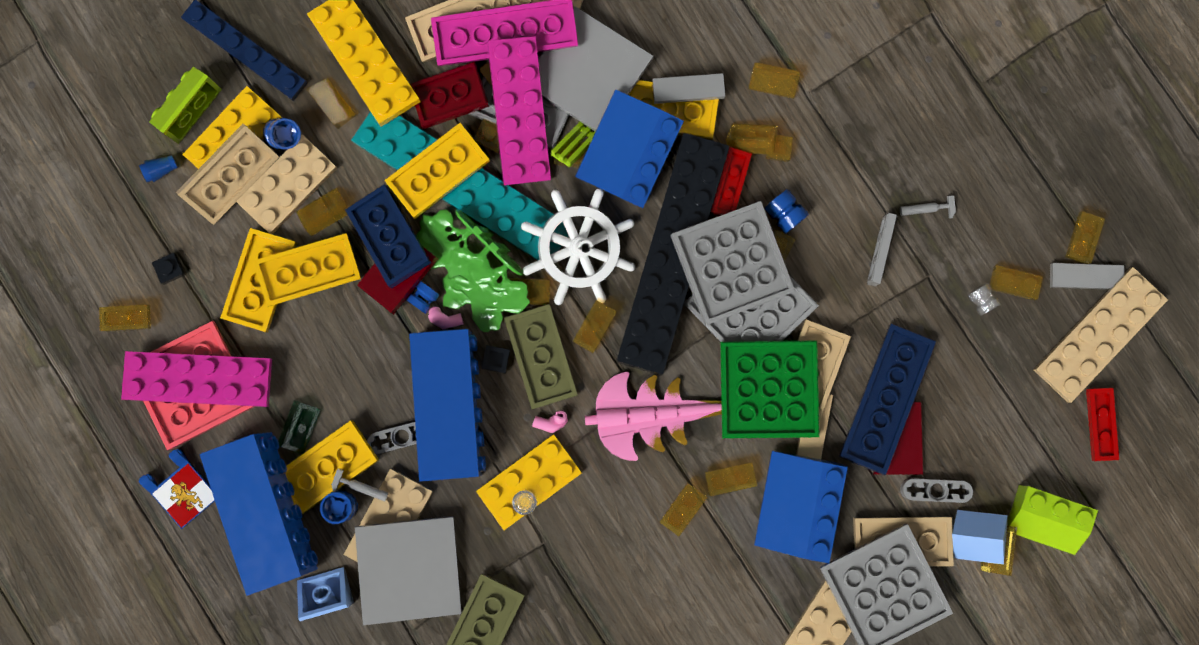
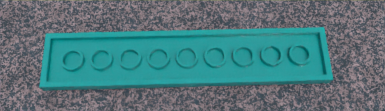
M371 111L351 139L353 143L395 170H399L437 140L401 116L380 127ZM481 168L442 198V200L461 210L467 216L537 261L540 260L538 253L539 236L523 231L521 224L529 222L543 228L548 219L554 214L509 185H504L503 181ZM561 222L554 232L569 237L563 222ZM550 241V255L561 250L562 245Z

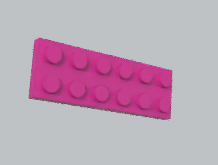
M550 0L431 18L438 66L489 59L487 41L536 36L537 52L579 47L572 0Z
M536 36L487 41L503 184L512 185L551 180Z
M125 351L121 400L269 407L272 359Z

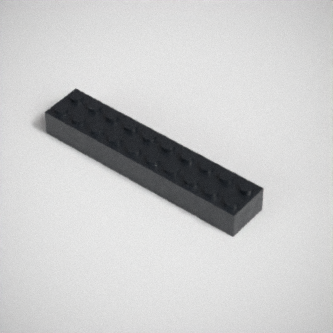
M683 133L616 363L660 376L663 375L689 287L670 235L708 221L728 153V145Z

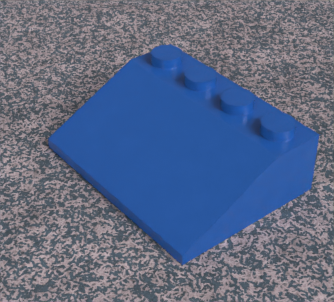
M615 89L575 177L643 208L684 121Z
M771 451L754 546L830 564L848 467L842 463Z

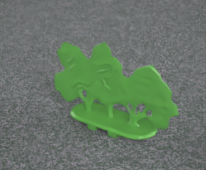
M459 209L455 210L456 216L466 226V229H459L453 226V217L448 210H439L434 216L423 215L420 221L421 230L416 234V237L425 249L438 258L431 269L445 267L448 271V274L443 278V289L446 291V294L443 296V307L459 309L465 304H471L472 320L483 332L500 329L503 311L519 314L530 303L527 298V284L521 281H511L507 278L508 268L518 275H523V271L508 255L510 250L504 244L496 243L491 238L494 234L488 228L479 226ZM448 226L452 228L451 231L446 232L445 230ZM454 233L457 236L462 235L457 241H449L447 238L448 235ZM471 234H474L485 245V248L478 254L472 253L467 247V237ZM464 241V246L461 248L459 243ZM489 251L503 263L502 266L495 269L490 267L486 256ZM501 275L503 280L501 283H498L497 279Z

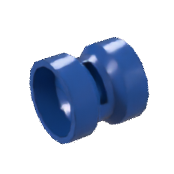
M420 281L417 285V291L411 294L407 301L426 314L430 309L432 301H436L440 295ZM418 295H420L421 297H423L424 299H426L427 302H425V301H423L421 298H419Z

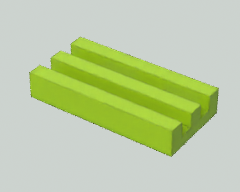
M579 122L551 150V156L571 167L588 149L595 131L591 132V128L588 126L585 128L584 124ZM587 136V140L567 159L566 157Z

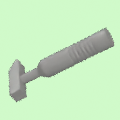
M954 195L947 196L946 204L926 203L901 206L900 215L937 212L939 209L948 208L949 218H953L956 213Z
M341 468L337 469L331 484L333 492L337 490L339 482L349 485L355 491L384 502L386 501L388 492L357 480L350 481L342 478L344 470Z

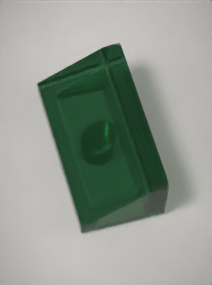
M294 400L278 440L279 446L304 454L321 409Z

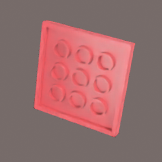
M214 321L150 352L231 356ZM143 401L167 450H172L256 407Z

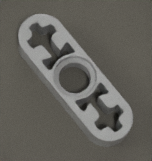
M415 422L375 432L369 436L367 442L376 454L415 445L417 441H413V433L410 429L411 426H414V431H416ZM399 430H405L409 434V439L404 444L396 441L395 435ZM391 432V441L394 447L390 448V443L383 444L381 450L377 446L373 447L372 442L376 441V436H379L380 439L389 438L387 433Z
M910 478L903 481L900 487L902 496L913 501L965 503L973 495L972 486L968 482L958 480ZM912 483H914V487L924 488V492H914L913 496H911V492H907V487H911ZM936 483L940 484L943 489L942 495L937 498L933 497L930 492L931 486ZM960 485L962 489H966V494H962L961 498L959 494L949 493V489H959Z

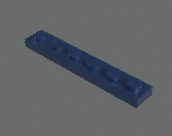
M194 0L181 16L185 22L292 101L297 98L307 85L306 80L197 0Z

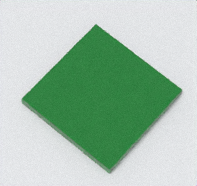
M817 341L720 342L722 439L820 437Z

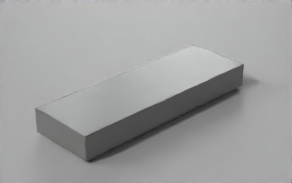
M723 74L654 78L652 80L654 104L725 99Z
M888 213L882 217L867 285L877 286L881 283L897 217L896 214Z
M1050 264V288L1111 289L1124 275V265Z

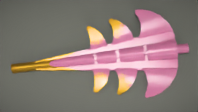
M624 372L613 376L603 385L596 399V415L585 416V425L597 424L600 440L611 454L624 460L637 461L638 456L634 451L632 440L634 433L639 432L645 443L652 449L664 452L665 448L660 439V431L662 427L667 426L670 435L677 442L687 445L688 442L684 434V422L721 415V401L681 400L679 392L680 378H676L671 382L665 392L664 400H659L655 392L656 375L648 378L641 385L636 399H631L627 392L629 372Z

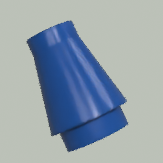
M172 155L144 160V163L139 165L147 183L150 181L156 182L172 170L178 168Z

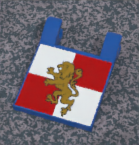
M175 449L169 453V458L180 468L159 485L151 474L143 475L139 479V483L150 492L177 525L183 529L215 500L207 481L188 461L185 454L180 449Z

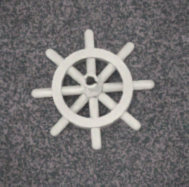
M555 189L551 192V196L558 212L548 219L543 228L529 222L521 224L523 231L539 236L538 253L540 260L525 266L522 270L523 274L530 275L544 268L554 280L558 281L560 285L554 298L556 305L563 303L569 286L575 288L591 286L597 301L604 303L606 296L600 282L613 271L614 267L617 266L630 272L635 270L634 263L619 257L620 240L618 236L619 233L632 228L635 223L632 219H627L613 225L607 216L598 211L604 194L602 189L595 190L589 207L574 206L568 208L560 191ZM571 217H585L579 234ZM593 221H596L603 231L588 237ZM561 222H563L570 238L554 232ZM606 239L608 240V253L592 247ZM550 241L566 247L550 255ZM570 256L565 272L562 273L554 263ZM588 256L604 261L603 265L596 272ZM580 260L586 277L575 278L573 274Z

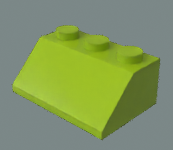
M192 67L191 70L183 74L181 82L176 89H172L168 93L164 104L153 112L149 123L179 144L222 89L206 74Z
M1019 485L1007 521V532L1075 555L1090 536L1098 510L1030 486Z

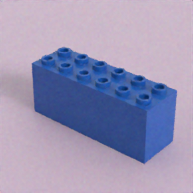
M469 329L410 333L419 482L482 476V471H486L485 456H481L480 447H484V434L479 432L478 423L482 422V409L480 407L477 408V399L481 398L480 384L475 383V375H479L478 360L474 359L473 351H477V338L475 335H472Z
M272 432L252 434L200 454L246 596L301 577L318 569L317 556L311 550L309 544V532L303 526L300 507L293 503L291 496L294 495V488L291 482L287 480L285 474L287 467L284 460L280 458L278 452L279 443Z

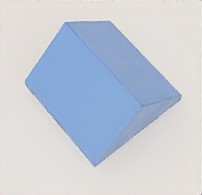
M957 510L952 533L953 557L955 559L1004 564L1008 515Z
M344 567L297 580L299 621L341 610L354 604Z

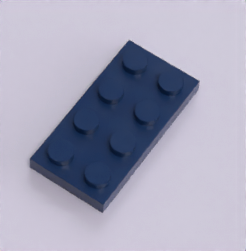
M385 184L345 209L385 282L391 289L431 264L429 257Z

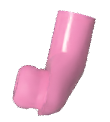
M432 307L429 310L428 318L430 322L441 329L463 325L461 313L447 316L442 313L439 307Z
M557 411L549 419L535 416L532 427L554 433L566 425L568 422L567 414L564 411Z

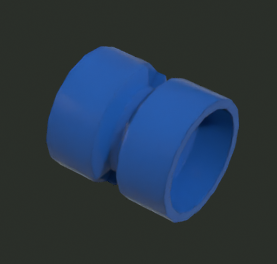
M287 118L271 119L263 128L264 141L276 149H291L298 144L301 137L299 126L296 122Z
M788 189L764 208L772 219H778L777 225L785 234L809 215L801 204H795L796 198Z
M347 491L330 493L322 499L320 504L322 517L331 524H340L351 520L358 510L356 498Z

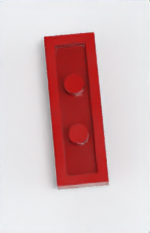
M729 147L710 215L719 217L736 210L752 153Z
M1086 389L1092 461L1119 460L1114 389Z

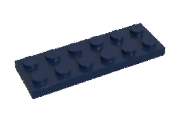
M889 325L840 452V458L879 474H887L936 341L896 325Z

